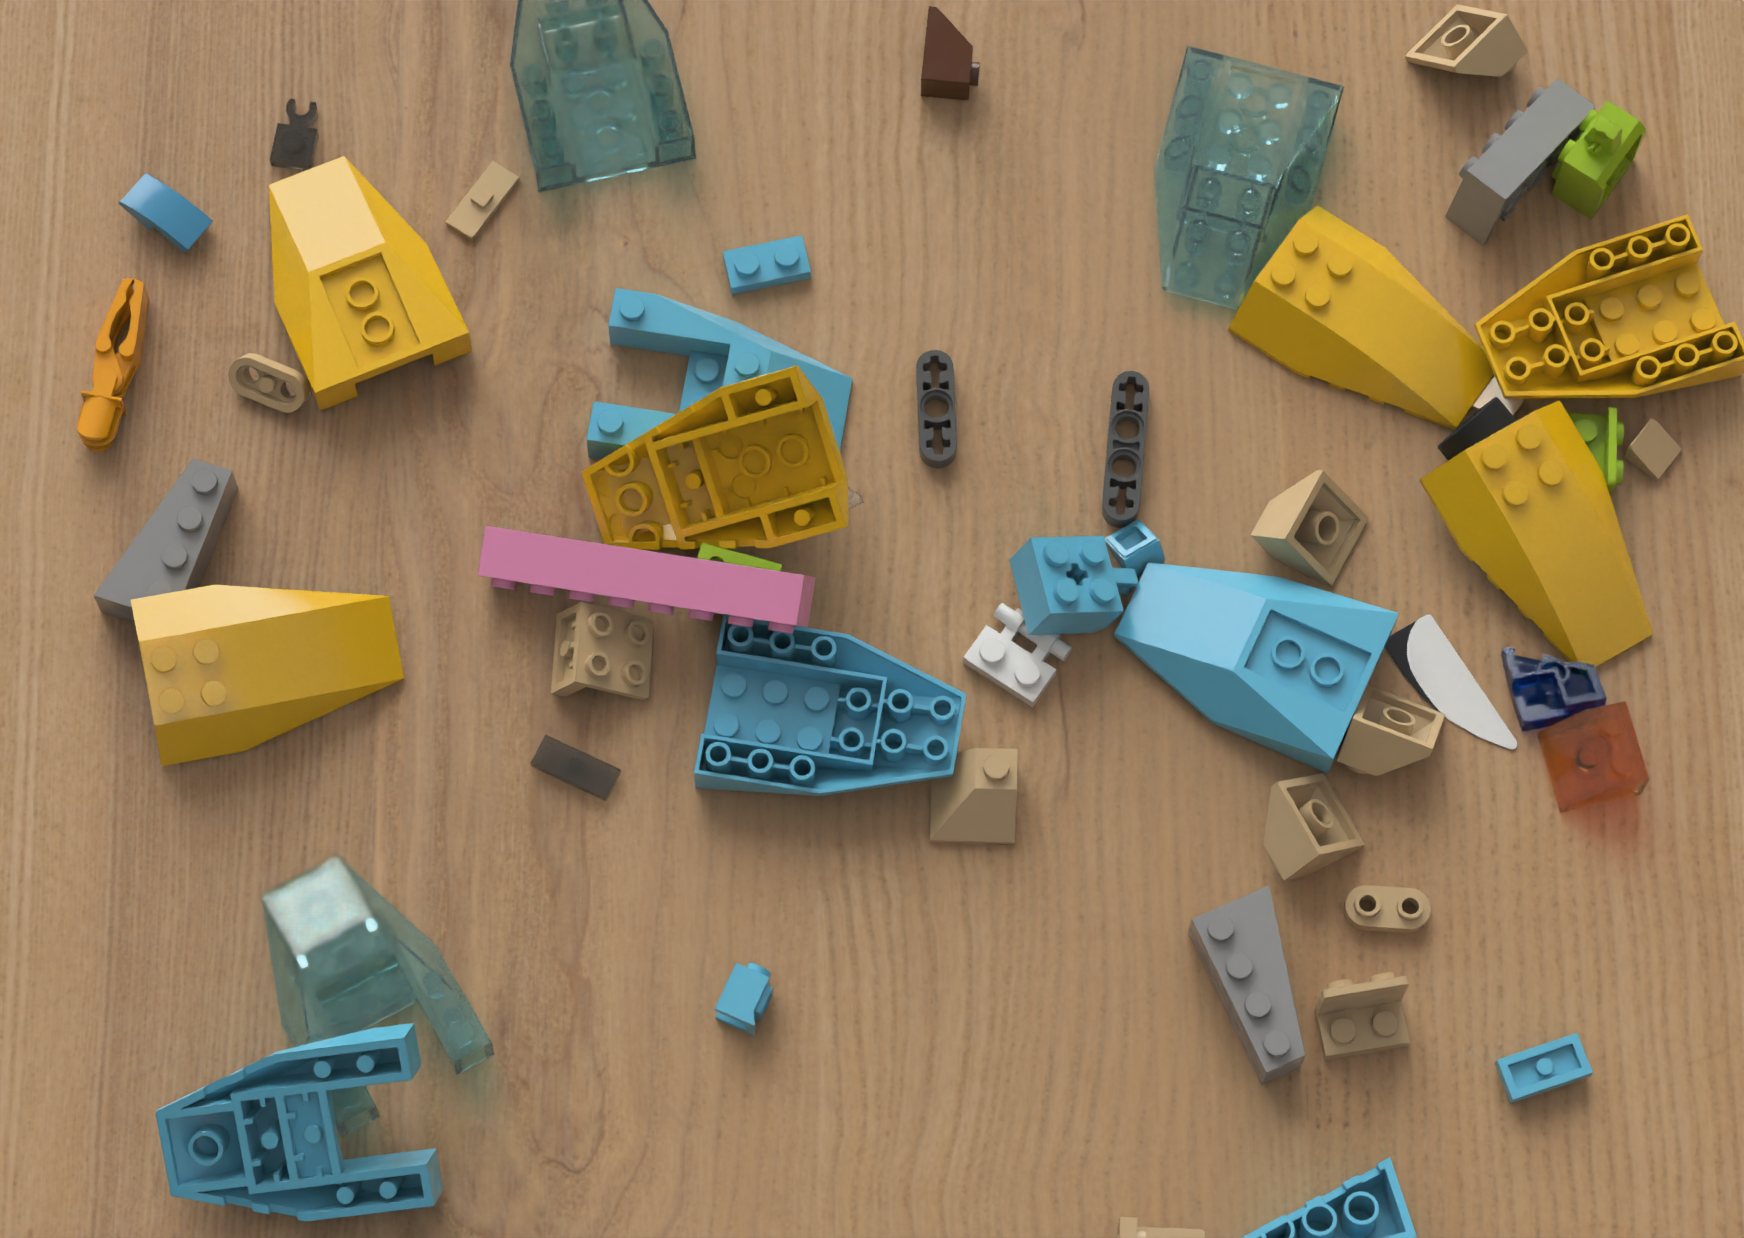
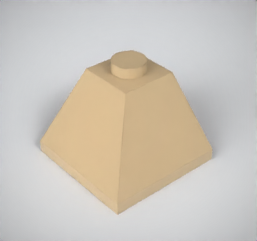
M1457 4L1405 55V58L1410 63L1455 73L1502 77L1515 68L1517 61L1528 50L1507 14Z
M1316 470L1268 502L1251 536L1274 559L1324 585L1332 586L1369 517L1323 470Z
M1367 685L1351 721L1337 762L1345 764L1353 772L1379 776L1429 757L1445 714Z
M972 748L957 752L953 776L931 779L930 843L1015 845L1018 749Z
M1324 773L1279 781L1271 786L1263 845L1270 856L1273 868L1281 875L1284 881L1308 876L1365 845Z

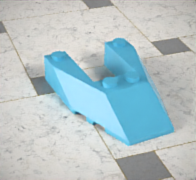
M615 288L608 324L611 345L689 356L679 412L720 387L798 365L823 398L839 451L841 450L852 387L851 377L736 321L657 294ZM594 401L586 438L588 457L603 459L676 414Z
M414 1023L371 1028L277 1051L157 1109L155 1114L171 1196L222 1206L228 1203L252 1208L253 1212L264 1214L275 1212L295 1216L297 1220L305 1222L434 1206L443 1191L436 1148L343 1160L330 1091L412 1080L421 1066Z

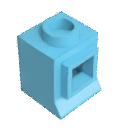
M736 963L716 1004L715 1011H717V1015L715 1018L755 1036V1019L762 1020L773 996V987L770 986L771 972L754 963H748L747 967Z

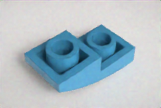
M147 173L141 177L118 203L149 231L154 227L184 254L213 222L206 214L179 193Z

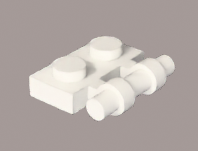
M1001 603L993 617L1006 625L1001 633H998L986 625L963 657V663L1033 708L1056 675V669L1045 663V660L1051 653L1064 661L1071 652L1072 647L1059 639L1060 634L1028 635L1022 610L1018 608L1014 611ZM1018 634L1037 644L1032 654L1013 642Z

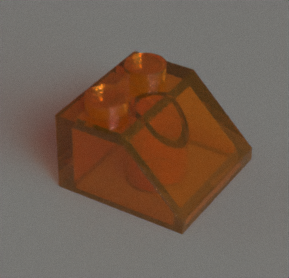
M1626 701L1584 710L1537 733L1560 813L1641 795L1649 782Z

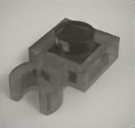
M290 99L286 105V113L290 123L289 125L277 123L270 162L271 166L306 171L313 166L319 138L318 130L316 128H309L316 123L318 110L316 102H311L309 111L304 115H298L295 113L297 109L295 99Z

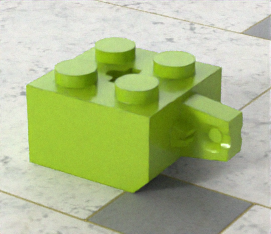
M1606 100L1598 112L1591 109L1579 128L1581 133L1576 141L1570 139L1564 146L1557 159L1560 162L1551 176L1556 179L1551 194L1591 220L1634 162L1646 133V128L1639 119Z

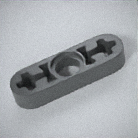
M930 350L919 357L916 365L919 454L922 461L929 467L944 468L953 462L957 449L954 369L951 358L945 352ZM935 363L938 364L939 370L942 371L939 374V388L931 389V373L928 370L930 369V364ZM940 400L947 405L948 412L941 418H932L927 415L924 408L928 402ZM934 430H941L942 446L946 447L943 449L942 455H935L934 449L929 448L933 446Z

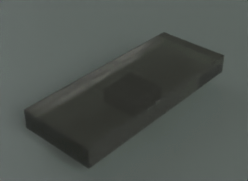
M548 735L544 736L530 763L532 767L604 801L608 799L621 774V769Z

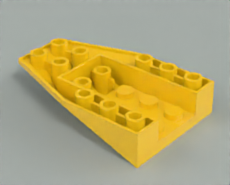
M345 156L269 185L274 303L320 411L357 397L356 383L430 355L436 366L473 351L469 330L427 243Z
M1688 214L1574 250L1475 323L1474 328L1504 399L1636 398L1742 376L1744 372V341L1735 321L1724 324L1698 265L1703 248Z

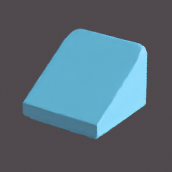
M1139 519L1105 538L1107 547L1121 568L1135 569L1137 578L1142 576L1148 562L1162 564L1165 561L1159 539Z

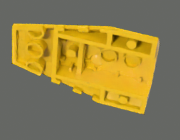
M1318 205L1302 216L1254 280L1228 327L1229 332L1297 375L1308 379L1312 376L1329 382V386L1345 391L1349 389L1369 396L1368 400L1382 405L1388 403L1404 409V413L1452 430H1456L1474 403L1495 376L1483 347L1385 247Z
M798 365L720 387L581 471L604 544L639 550H660L661 548L696 549L701 547L702 543L724 549H736L738 547L773 548L849 526L848 476L823 398Z
M1560 400L1531 412L1483 439L1419 480L1461 552L1471 562L1474 561L1488 575L1486 578L1498 590L1501 588L1518 606L1517 609L1544 632L1543 636L1581 675L1654 634L1603 471Z
M210 585L131 600L161 766L246 751L404 679L389 596Z

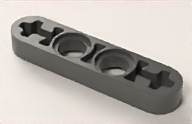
M1125 371L1119 374L1114 380L1111 393L1102 515L1107 523L1118 528L1125 527L1137 519L1141 499L1149 383L1142 374L1135 371ZM1127 384L1135 385V391L1138 392L1134 396L1133 410L1125 409L1126 392L1124 390ZM1122 421H1131L1137 425L1139 433L1132 439H1125L1117 434L1116 426ZM1119 459H1127L1134 464L1136 471L1133 475L1123 478L1114 473L1112 465ZM1118 488L1126 489L1125 505L1132 507L1126 508L1123 515L1116 514V507H1113L1117 503Z

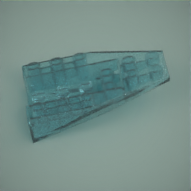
M518 0L510 68L538 193L696 159L695 137L669 33L648 0Z
M1187 45L1153 172L1162 290L1236 310L1239 309L1259 273L1297 221L1312 208L1344 86Z

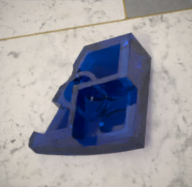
M1502 648L1501 657L1505 676L1522 732L1602 718L1607 697L1593 664L1579 661L1564 662L1555 656L1542 654L1541 660L1514 655L1516 648Z

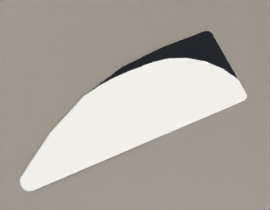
M1430 614L1423 616L1390 636L1385 647L1403 675L1424 700L1437 711L1444 713L1448 720L1475 736L1510 750L1517 747L1516 739Z

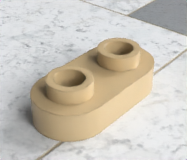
M255 353L245 354L234 361L229 368V382L238 394L285 413L296 411L307 402L310 396L308 380L301 372ZM249 367L257 371L258 378L251 376ZM286 383L294 386L295 394L288 391Z
M1358 886L1349 893L1344 904L1346 920L1351 926L1362 931L1414 933L1425 926L1431 912L1430 902L1426 895L1417 889L1406 887ZM1362 900L1371 901L1374 905V910L1370 912L1362 910L1359 902ZM1406 902L1413 903L1417 908V912L1407 914L1402 909V904Z

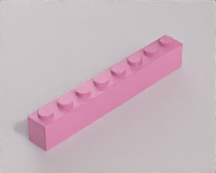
M485 526L478 576L492 578L490 586L515 590L516 582L531 584V593L554 596L555 588L570 590L569 599L594 602L595 594L609 596L608 605L632 609L634 600L648 602V611L673 615L674 607L689 609V618L713 621L714 613L729 615L728 624L752 628L754 619L768 621V630L793 634L794 626L808 628L816 577L490 526Z

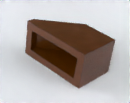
M929 6L921 75V96L969 100L970 86H978L980 62H973V46L937 7Z

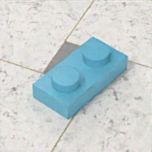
M802 235L723 251V260L731 294L811 278V269Z
M1577 1033L1498 1059L1495 1062L1510 1104L1591 1077L1593 1074Z

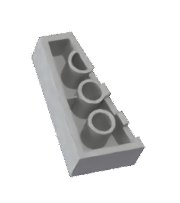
M1559 78L1547 89L1540 87L1527 103L1529 108L1524 113L1521 110H1517L1505 125L1504 129L1506 131L1502 135L1498 133L1493 134L1482 149L1483 155L1479 159L1472 156L1459 173L1463 180L1445 217L1482 245L1492 236V231L1498 219L1500 218L1505 221L1515 210V205L1522 198L1525 191L1527 190L1530 193L1545 174L1549 165L1553 166L1558 161V156L1570 139L1573 141L1577 139L1581 133L1579 128L1591 109L1595 110L1596 108L1594 104Z
M194 458L191 460L94 594V598L102 613L134 622L131 600L199 588L238 490L232 470Z
M1266 886L1191 919L1188 934L1261 1085L1299 1069L1305 1058L1270 887Z

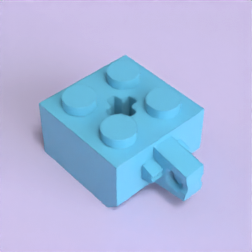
M1104 536L1031 537L1009 559L1028 635L1094 633L1105 629L1124 611L1120 595H1128L1132 592L1133 587H1137L1139 584L1135 569L1112 568Z

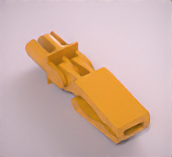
M135 278L122 279L95 343L92 391L81 390L83 404L76 428L82 443L93 452H104L111 447L122 415L127 416L122 398H124L133 376L141 363L149 296L144 282ZM130 320L128 335L120 344L119 352L115 353L119 335L123 327Z

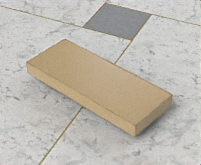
M492 161L445 221L446 225L473 241L519 182V177L495 161Z

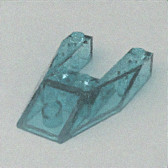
M335 856L261 895L281 1024L293 1047L363 1031L417 1002L456 1075L495 1055L492 1042L434 942L339 856ZM366 1086L330 1090L337 1129L341 1137L380 1117Z

